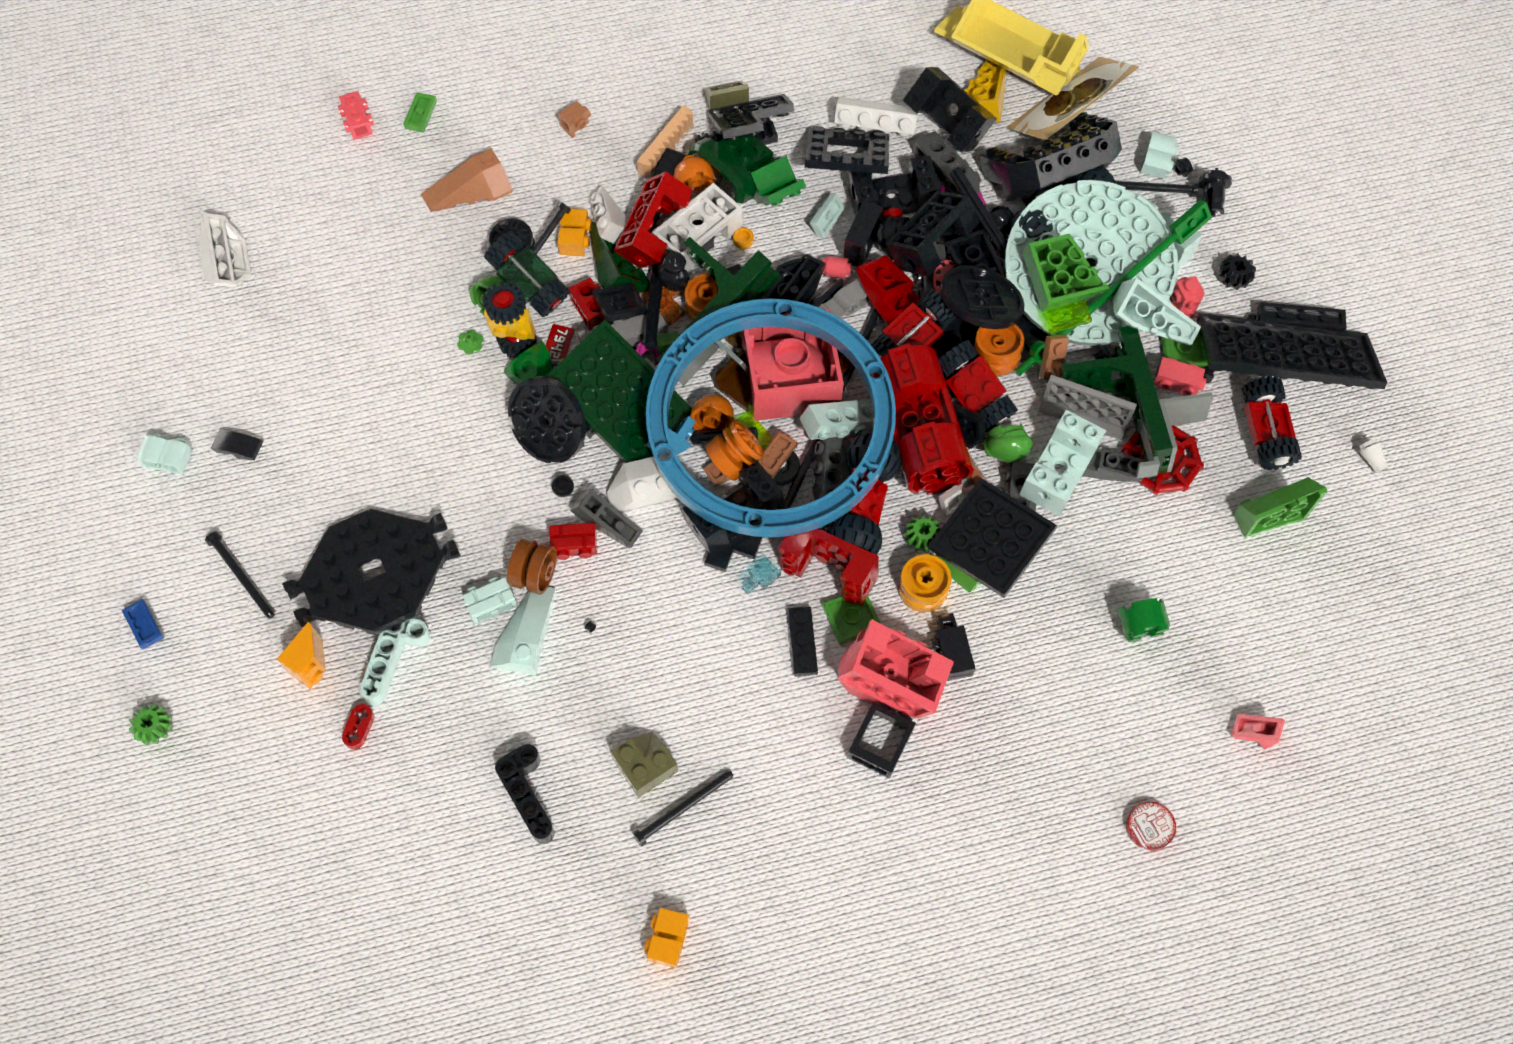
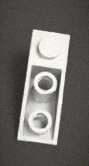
M600 186L590 199L597 229L601 238L617 244L628 218L606 189Z

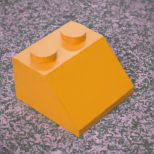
M307 622L279 655L277 660L289 675L309 689L322 680L323 673L325 672L323 640L312 624Z

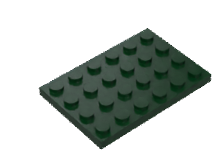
M604 320L545 377L559 381L577 397L586 425L624 463L653 457L651 449L645 445L649 440L646 426L647 396L655 370ZM675 390L671 398L668 415V428L674 432L683 419L688 416L690 417L692 410Z

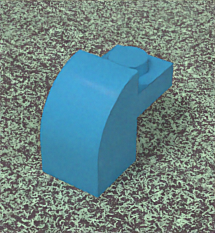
M689 416L681 421L675 432L668 428L669 437L676 455L686 451L692 445L686 440L694 432L692 427L696 421ZM648 440V442L646 443L645 446H647L648 448L651 449L650 443H649V440Z

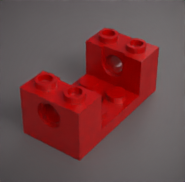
M667 172L646 179L613 251L639 268L660 263L666 255L665 250L668 244L649 232L654 224V215L658 211L666 215L671 213V211L675 212L686 208L691 201L692 189Z
M820 529L785 536L779 546L781 569L790 576L796 575L801 578L813 557H816L822 563L836 566L838 570L843 572L841 575V583H843L841 596L850 604L856 603L862 606L879 577L878 555Z

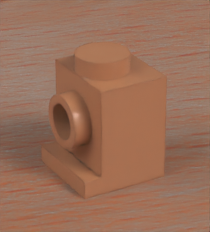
M578 101L558 113L560 127L572 139L575 137V132L583 129L589 123L588 118L591 116L589 109L586 106H582Z

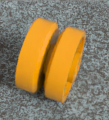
M929 554L917 555L909 559L903 567L898 586L900 598L913 611L925 613L940 608L946 601L952 581L950 569L943 560Z

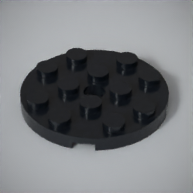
M545 376L529 378L516 386L509 399L508 417L512 419L514 426L512 432L522 448L535 459L545 463H562L575 456L582 448L586 436L585 417L577 397L559 381ZM544 416H549V425L545 422Z

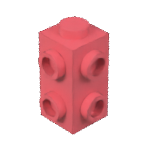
M359 91L339 96L341 105H338L341 117H346V120L343 121L346 132H351L353 140L372 135L370 126H373L374 123L371 114H366L365 112L369 110L366 99H361Z
M1196 276L1183 277L1176 281L1169 299L1173 306L1189 318H1192L1205 292Z
M1162 357L1157 368L1154 385L1162 390H1171L1183 396L1197 394L1199 390L1203 391L1207 378H1203L1205 369L1197 365L1182 363L1174 358Z

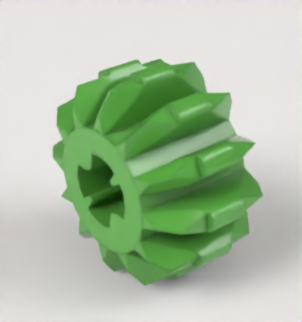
M922 513L919 515V519L913 516L911 523H907L905 526L907 531L904 533V537L909 539L908 546L915 544V551L923 548V551L926 553L928 545L941 530V527H938L940 524L939 520L932 521V515H929L927 519Z
M152 704L150 708L147 705H143L141 712L134 710L136 718L129 719V722L132 724L129 731L134 734L136 741H142L145 745H149L151 741L154 744H158L159 737L167 738L165 731L172 730V726L168 724L172 721L171 716L167 715V710L164 707L159 708L157 704Z

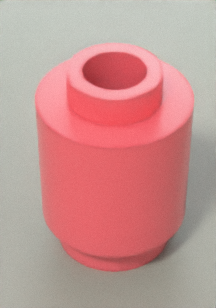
M823 257L822 261L826 263L823 274L826 277L846 279V276L851 275L852 263H849L848 258Z

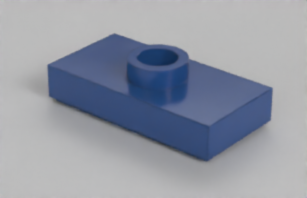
M144 599L121 610L142 650L164 639Z

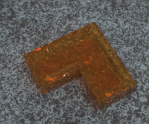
M662 286L660 314L670 327L685 315V310L674 300L685 289L673 292ZM649 290L641 295L642 300L647 305Z

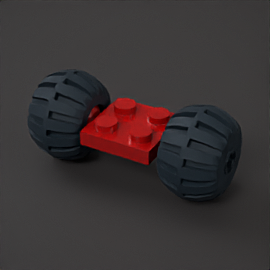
M873 433L856 436L848 446L846 462L851 473L855 471L862 461ZM892 441L886 465L869 493L847 512L849 514H844L831 522L826 531L875 555H878L882 547V533L879 522L888 486L883 482L891 480L901 466L900 449L895 441ZM866 473V477H865L862 481H866V480H867V475H868L867 473ZM858 480V486H857V488H856L857 491H858L859 485H860L861 482H862V481H860V480Z

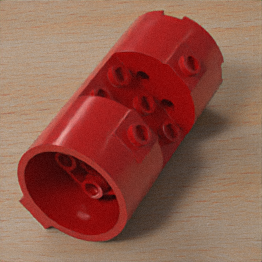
M910 343L888 350L889 353L880 359L886 368L894 393L896 418L893 441L898 444L900 449L901 467L908 490L913 494H917L919 491H926V494L930 495L947 491L955 485H961V479L966 476L971 477L974 468L936 351L929 346H911ZM873 373L874 378L880 377L879 374Z

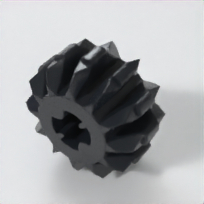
M1238 253L1234 256L1229 254L1221 262L1218 276L1222 277L1221 283H1228V288L1234 286L1238 290L1240 287L1246 288L1254 280L1256 267L1253 266V260H1247V255L1240 257Z

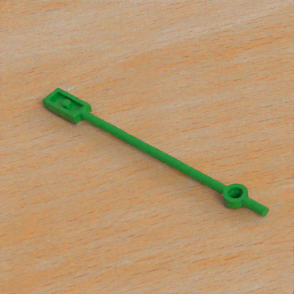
M1200 199L1169 226L1171 234L1055 335L1064 334L1067 336L1118 291L1122 282L1134 278L1174 242L1180 245L1183 244L1212 218L1206 201ZM1037 341L1032 345L1029 352L1030 357L1014 370L1017 376L1020 377L1035 363L1042 364L1044 341Z

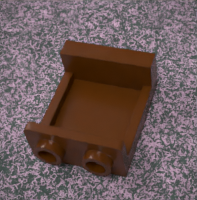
M741 350L735 355L748 367L746 353L744 350ZM730 359L724 369L720 368L714 376L715 388L753 416L750 376Z

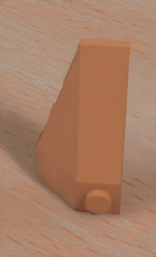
M492 148L471 157L424 191L421 197L430 211L454 208L457 204H476L475 201L480 200L495 201L512 193L513 189L501 162Z

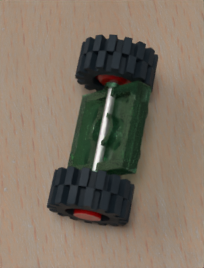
M507 231L502 237H498L497 241H494L493 245L485 252L484 258L497 270L496 275L505 283L508 281L511 282V285L516 284L522 291L525 304L531 301L530 305L541 317L548 316L555 308L557 309L558 305L562 304L563 300L570 293V290L557 278V275L529 246L523 250L521 249L524 243L512 231Z

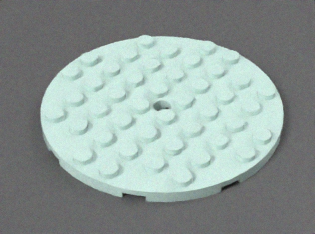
M1081 180L1072 184L1059 185L1044 192L1022 211L1007 241L1004 262L1006 278L1020 291L1024 299L1023 314L1034 325L1053 336L1101 294L1081 303L1042 312L1022 254L1027 245L1035 242L1034 240L1039 237V241L1042 240L1045 235H1048V238L1070 234L1085 254V259H1095L1097 265L1094 267L1098 272L1097 275L1103 283L1106 282L1110 287L1171 234V230L1162 215L1145 198L1140 195L1137 196L1126 190V187L1114 183ZM1029 210L1031 212L1041 210L1043 214L1040 216H1045L1048 219L1047 226L1052 223L1053 230L1029 239L1022 226L1019 227V220ZM1174 243L1134 277L1138 278L1167 301L1172 295L1178 273V255ZM1116 293L1067 335L1069 343L1095 346L1120 341L1118 336L1119 327L1129 325L1114 314L1113 298Z

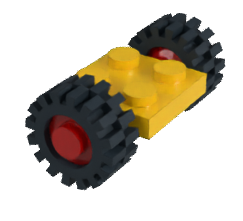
M503 281L499 282L500 286L493 284V289L488 288L486 290L488 294L484 293V315L491 334L496 336L502 353L504 355L507 354V357L510 358L513 354L515 359L525 350L537 344L536 330L530 312L526 309L521 289L516 284L511 285V282L507 281L506 285H504Z

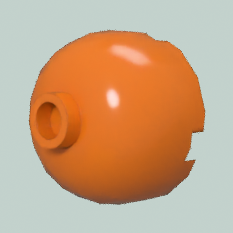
M694 155L685 156L674 170V177L689 188H694L695 192L708 188L714 183L713 179L716 180L712 166L704 158L695 157Z
M717 394L702 396L695 402L691 410L690 417L696 421L693 428L696 431L730 428L729 425L734 421L732 405L725 397Z

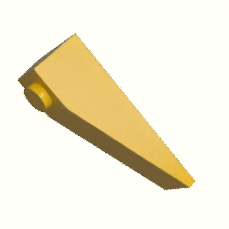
M986 60L978 70L977 77L971 79L968 88L964 90L997 118L994 122L996 123L1001 122L1007 70Z

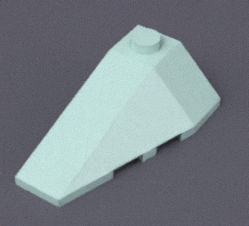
M1138 278L1122 282L1113 298L1114 314L1133 328L1187 345H1192L1201 328L1200 325Z
M548 587L541 595L528 592L497 641L490 668L537 675L556 588Z

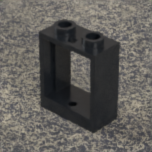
M863 200L845 238L843 258H848L849 263H852L854 267L865 264L876 240L878 225L882 220L883 206L875 202Z
M873 702L848 751L847 758L890 779L914 731L916 723L906 714L900 713L899 715L891 711L889 706ZM874 714L906 729L891 762L859 747Z

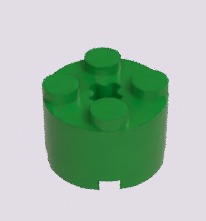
M1157 598L1133 602L1131 603V608L1127 610L1125 606L1117 609L1123 634L1128 642L1139 641L1142 639V636L1150 634V638L1162 636L1171 626L1163 598L1159 601Z

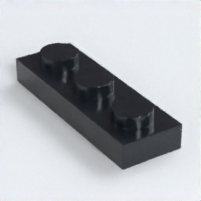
M811 606L788 608L794 677L818 675Z

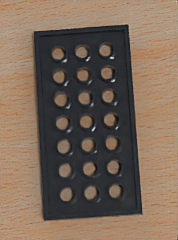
M1198 314L1196 321L1201 326L1199 332L1209 369L1231 371L1238 374H1256L1262 377L1273 376L1281 379H1299L1305 382L1316 381L1325 384H1342L1348 387L1359 386L1368 389H1385L1387 385L1386 377L1368 333Z

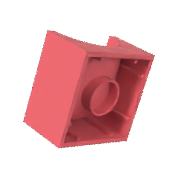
M758 327L742 331V350L746 353L754 421L801 416L809 405L842 402L844 383L838 352L833 345L812 334L784 327Z

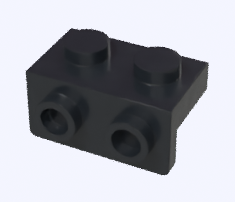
M952 402L966 447L972 449L985 439V417Z

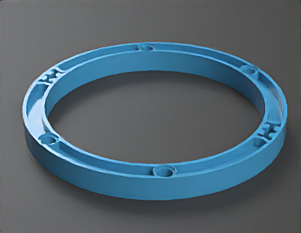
M758 299L739 302L714 311L691 325L672 343L663 355L652 378L646 406V426L651 452L662 478L671 491L684 505L706 521L735 533L756 537H785L806 533L837 520L855 507L872 489L886 465L892 446L896 418L895 398L890 378L879 355L870 343L855 328L836 315L810 304L786 299ZM782 312H789L790 314L787 315V316H784V315H782L781 313H782ZM758 327H784L812 334L833 345L843 353L864 380L870 394L874 416V428L869 447L862 461L848 479L824 497L811 503L788 509L761 510L747 508L730 503L706 490L695 481L679 461L673 449L668 431L669 407L676 384L688 365L703 350L733 333ZM877 373L880 375V377L873 378L870 376V374ZM662 454L670 455L667 460L659 458ZM866 473H867V474H868V475H867V480H866V481H862V480L866 477ZM858 480H860V481H862V482H861V484L859 485V488H858V491H857L856 488H857V486H858ZM754 519L762 522L759 526L750 525V522Z

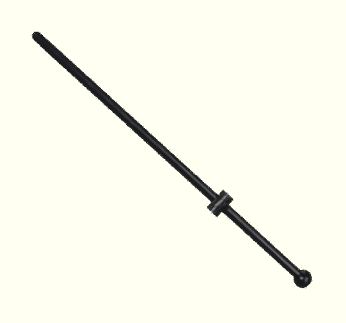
M875 307L862 332V336L867 341L880 316ZM853 364L842 375L844 383L843 393L855 370ZM820 439L812 440L785 498L787 509L791 508L815 456V445Z

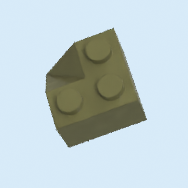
M653 732L631 738L611 751L613 761L638 798L679 772L678 764Z

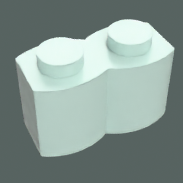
M1153 131L1140 172L1163 179L1166 173H1171L1174 161H1171V158L1176 156L1179 146L1175 144L1177 138Z
M153 434V436L145 435L136 460L141 466L184 474L192 450L185 440L179 438L166 440L164 436L159 434Z

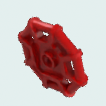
M1175 425L1171 426L1173 434L1183 442L1181 443L1176 440L1178 448L1171 472L1157 474V476H1154L1156 478L1155 482L1147 477L1138 482L1151 490L1154 495L1189 490V485L1197 474L1204 469V463L1201 461L1197 446V438L1190 436ZM1137 431L1133 433L1126 444L1122 445L1121 452L1129 456H1133V454L1139 455L1140 459H1144L1141 447L1136 445L1139 441ZM1186 448H1189L1191 459L1187 458V455L1185 456L1184 454ZM1184 466L1190 468L1185 477L1180 473ZM1170 478H1174L1176 481L1174 483L1161 484L1162 480H1169Z

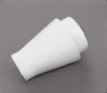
M1376 438L1359 446L1361 449L1360 454L1374 469L1375 473L1388 468L1381 442L1378 443Z

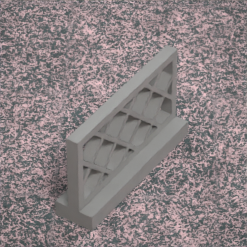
M1051 375L1038 411L1061 419L1064 412L1068 410L1107 430L1105 435L1122 440L1137 404Z

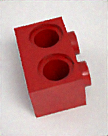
M590 277L569 287L571 302L588 330H593L594 326L600 325L604 321L600 311L594 312L599 309L592 297V291L601 289L598 283L595 284Z

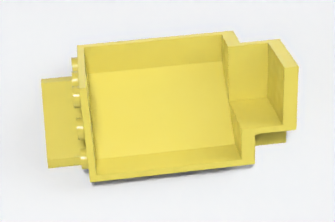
M971 0L970 4L964 8L957 6L934 30L935 33L1056 96L1061 92L1062 87H1066L1073 79L1074 73H1078L1081 70L1079 64L1089 49L1087 36L1079 33L1076 39L1063 32L1058 35L992 0Z

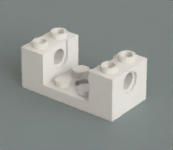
M713 183L690 201L686 208L680 209L655 229L652 234L668 244L665 250L666 255L669 252H679L685 257L686 265L684 269L688 272L697 264L688 255L687 251L689 249L684 242L691 237L697 244L703 246L719 232L729 239L736 230L743 227V208ZM694 220L703 221L701 225H694L692 222Z

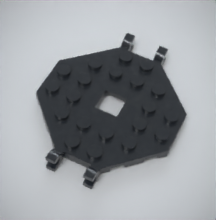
M368 509L328 527L300 580H289L282 583L290 600L303 592L306 595L310 608H300L293 611L301 628L307 622L310 623L314 620L325 622L327 620L336 623L338 626L353 630L356 628L364 630L368 634L377 635L418 616L426 595H429L436 581L435 577L439 569H442L445 561L461 556L454 540L448 541L440 549L433 536L437 532L448 529L442 514L434 515L430 522L426 523ZM374 559L381 560L386 572L364 582L360 572L363 564Z

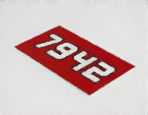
M556 324L552 325L546 342L551 359L566 357L575 331L574 328Z

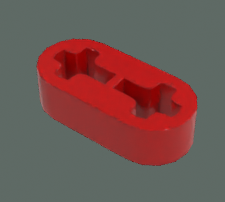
M359 704L355 706L345 725L342 741L350 749L355 750L363 746L374 722V712L368 705ZM365 711L368 717L362 718L360 722L358 714H363ZM356 732L359 739L353 740V742L351 743L348 737L350 735L354 736Z

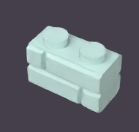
M505 577L492 578L488 581V584L482 587H471L462 595L475 625L518 607Z

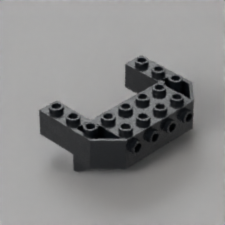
M1082 112L1069 122L1070 132L1061 133L1056 139L1043 140L1038 146L1025 147L1022 149L1023 152L1018 154L1010 153L997 147L989 148L986 150V153L979 155L984 179L1003 185L1005 199L1009 202L1023 196L1025 199L1036 197L1056 186L1066 185L1091 169L1102 166L1107 168L1122 150L1117 121Z

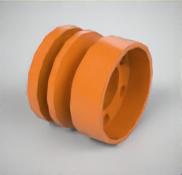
M734 420L729 425L730 428L726 427L723 430L725 438L717 435L705 445V448L716 467L726 477L736 481L740 477L739 472L747 467L746 464L750 466L756 460L760 461L764 458L765 453L753 433L742 423Z

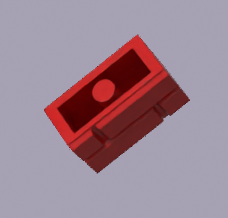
M595 522L549 525L550 545L556 547L558 560H567L570 556H579L586 559L598 554Z

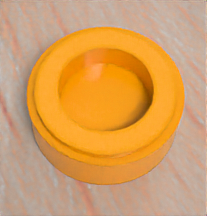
M739 228L734 232L733 243L737 248L747 249L752 246L754 235L750 229Z

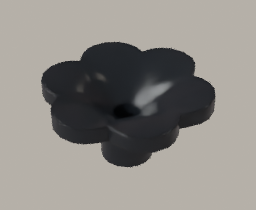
M1098 344L1100 351L1094 354L1097 360L1105 357H1115L1107 344Z

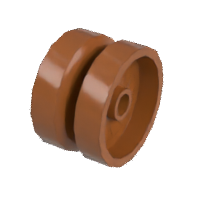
M521 538L516 544L507 569V583L509 586L518 589L526 587L531 593L543 594L550 585L557 563L556 547L545 543L538 546L535 540Z

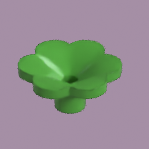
M469 330L467 333L459 335L457 346L469 355L474 351L482 349L484 338L481 334H477L475 330Z

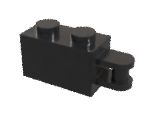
M949 613V616L941 617V615L936 616L939 630L936 631L935 637L932 639L933 650L954 661L947 681L973 676L976 668L964 625L957 626L953 613ZM951 625V628H944V626Z

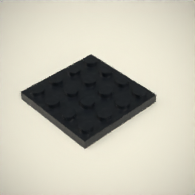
M980 478L930 542L928 549L1005 598L1055 532L1057 525Z

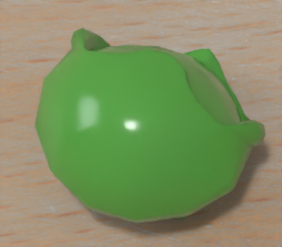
M1022 424L1007 427L999 425L990 430L984 439L986 455L1007 463L1024 459L1028 456L1034 445L1032 438L1028 436Z

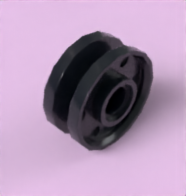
M519 219L500 221L492 228L489 234V243L492 246V243L496 242L498 237H502L507 231H512L524 243L521 252L514 257L521 264L535 243L531 228ZM512 261L508 263V266H516Z

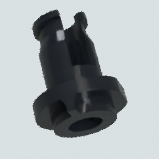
M1215 168V170L1207 171L1200 176L1198 182L1199 188L1204 190V201H1206L1212 217H1216V211L1224 214L1225 189L1232 185V177L1226 174V172Z

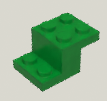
M772 156V159L749 170L755 183L754 198L756 203L764 204L765 206L770 204L772 206L778 205L783 202L782 198L788 195L789 197H794L801 193V189L806 187L803 179L795 178L787 156Z

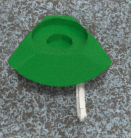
M539 342L512 360L505 368L504 373L509 379L519 385L529 378L548 375L551 372L552 365H558L564 358L551 359L546 345L543 342Z

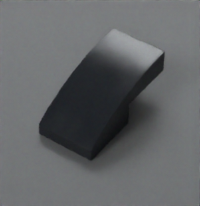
M220 429L211 449L216 453L233 454L237 459L255 461L263 441L246 434Z

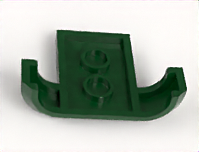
M745 134L735 140L722 139L718 142L711 138H704L689 147L687 156L697 153L732 184L735 191L734 201L744 204L755 196V183L749 170L772 159L774 152L755 136H747Z

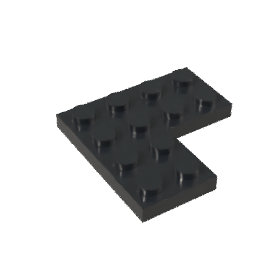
M785 94L707 110L708 118L723 139L735 140L745 134L747 136L757 135L759 131H764L762 121L769 120L771 116L776 115L778 117L788 116L790 112L795 111L794 103Z

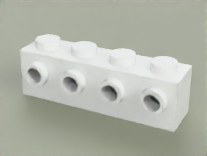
M839 97L834 123L844 128L857 126L864 131L877 129L886 134L891 131L907 137L910 134H915L918 113L910 107Z

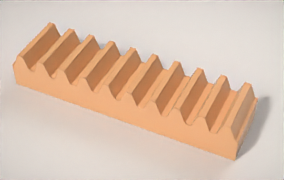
M683 105L637 160V168L640 175L652 177V171L655 172L668 148L675 150V144H680V138L684 139V132L689 133V127L693 128L694 122L691 109Z

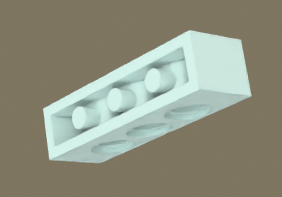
M871 399L812 404L806 408L799 418L810 440H825L832 437L843 438L850 435L858 436L860 434L873 433L874 428Z

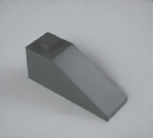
M591 489L583 492L570 509L573 514L585 523L595 522L596 530L629 549L632 548L643 532L641 528Z

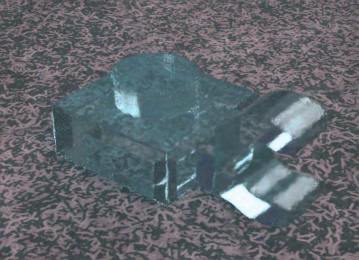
M765 557L749 570L750 577L742 582L744 585L742 589L747 595L759 585L765 589L781 576V571Z

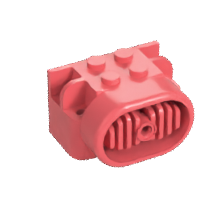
M871 619L868 627L859 632L855 643L850 645L842 655L838 667V680L851 695L870 704L873 702L876 704L883 703L889 706L891 710H896L918 719L936 712L954 661L927 648V645L921 641H913L907 638L904 632L892 630Z

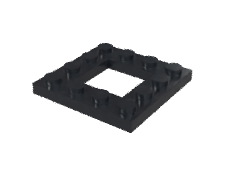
M822 126L809 128L804 168L888 174L889 134L883 131L865 132L861 129L846 131L843 128L825 129ZM828 145L868 148V156L859 153L852 155H843L841 152L827 153Z

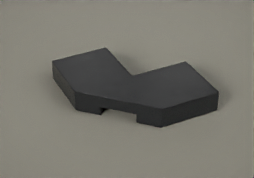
M747 535L714 557H711L708 553L704 565L726 572L733 553L755 560L762 537Z

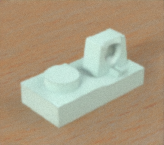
M831 193L827 199H822L816 207L817 213L810 221V224L817 237L824 238L845 209L837 193Z

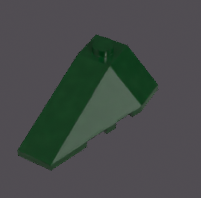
M591 222L590 228L597 274L602 288L633 282L638 293L648 291L650 289V282L641 268L636 269L631 262L615 253L613 250L616 244L601 238L596 223Z

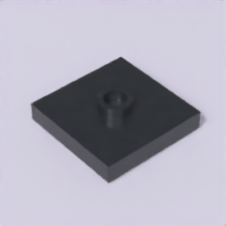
M633 282L592 291V297L604 320L607 322L647 314V307Z

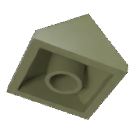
M742 80L703 88L709 110L749 102V86Z

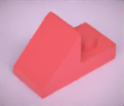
M1237 714L1232 736L1239 740L1258 742L1263 749H1267L1279 743L1285 720L1282 718Z

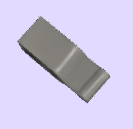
M860 278L840 289L831 300L821 304L819 308L829 309L830 313L842 318L843 316L852 315L871 301L863 288Z

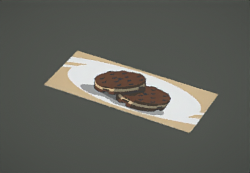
M1098 57L1074 75L1066 87H1062L1061 92L1057 96L1051 93L1006 128L1046 140L1140 68V66Z

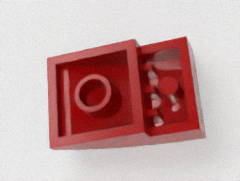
M883 256L857 267L856 270L866 294L888 324L896 319L912 303L918 304L917 301L920 297L911 289L914 282L889 257Z

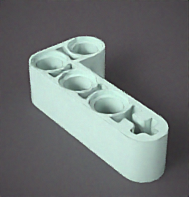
M412 618L399 624L401 627L397 631H392V628L379 634L360 686V694L369 705L378 706L384 702L404 645L422 647L429 643L431 634L423 621ZM423 630L420 636H413L416 631ZM394 646L390 652L384 653L386 647ZM386 667L382 674H376L379 668Z

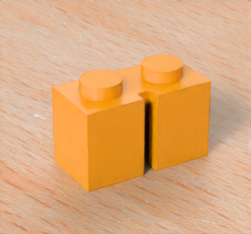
M571 209L569 214L565 213L562 217L560 225L563 228L560 227L557 243L560 255L585 256V250L590 246V236L587 235L588 231H591L590 225L592 222V218L588 217L587 210Z
M660 908L658 914L654 913L650 927L654 929L652 939L647 938L644 953L647 954L649 962L677 969L690 921L689 915Z

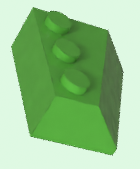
M1070 234L1029 243L1022 252L1042 312L1084 302L1110 289L1106 282L1103 283L1099 278L1095 267H1091L1085 259V254Z
M1307 477L1253 500L1248 499L1241 502L1234 512V516L1245 538L1305 520L1328 491L1325 486Z

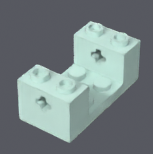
M1066 410L1041 457L1027 477L1019 495L1060 516L1107 430ZM1061 464L1065 467L1066 471L1063 473L1057 472L1054 466Z

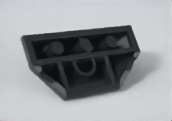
M806 254L802 258L793 259L778 265L775 271L781 275L780 278L760 299H786L807 304L816 292L826 263Z

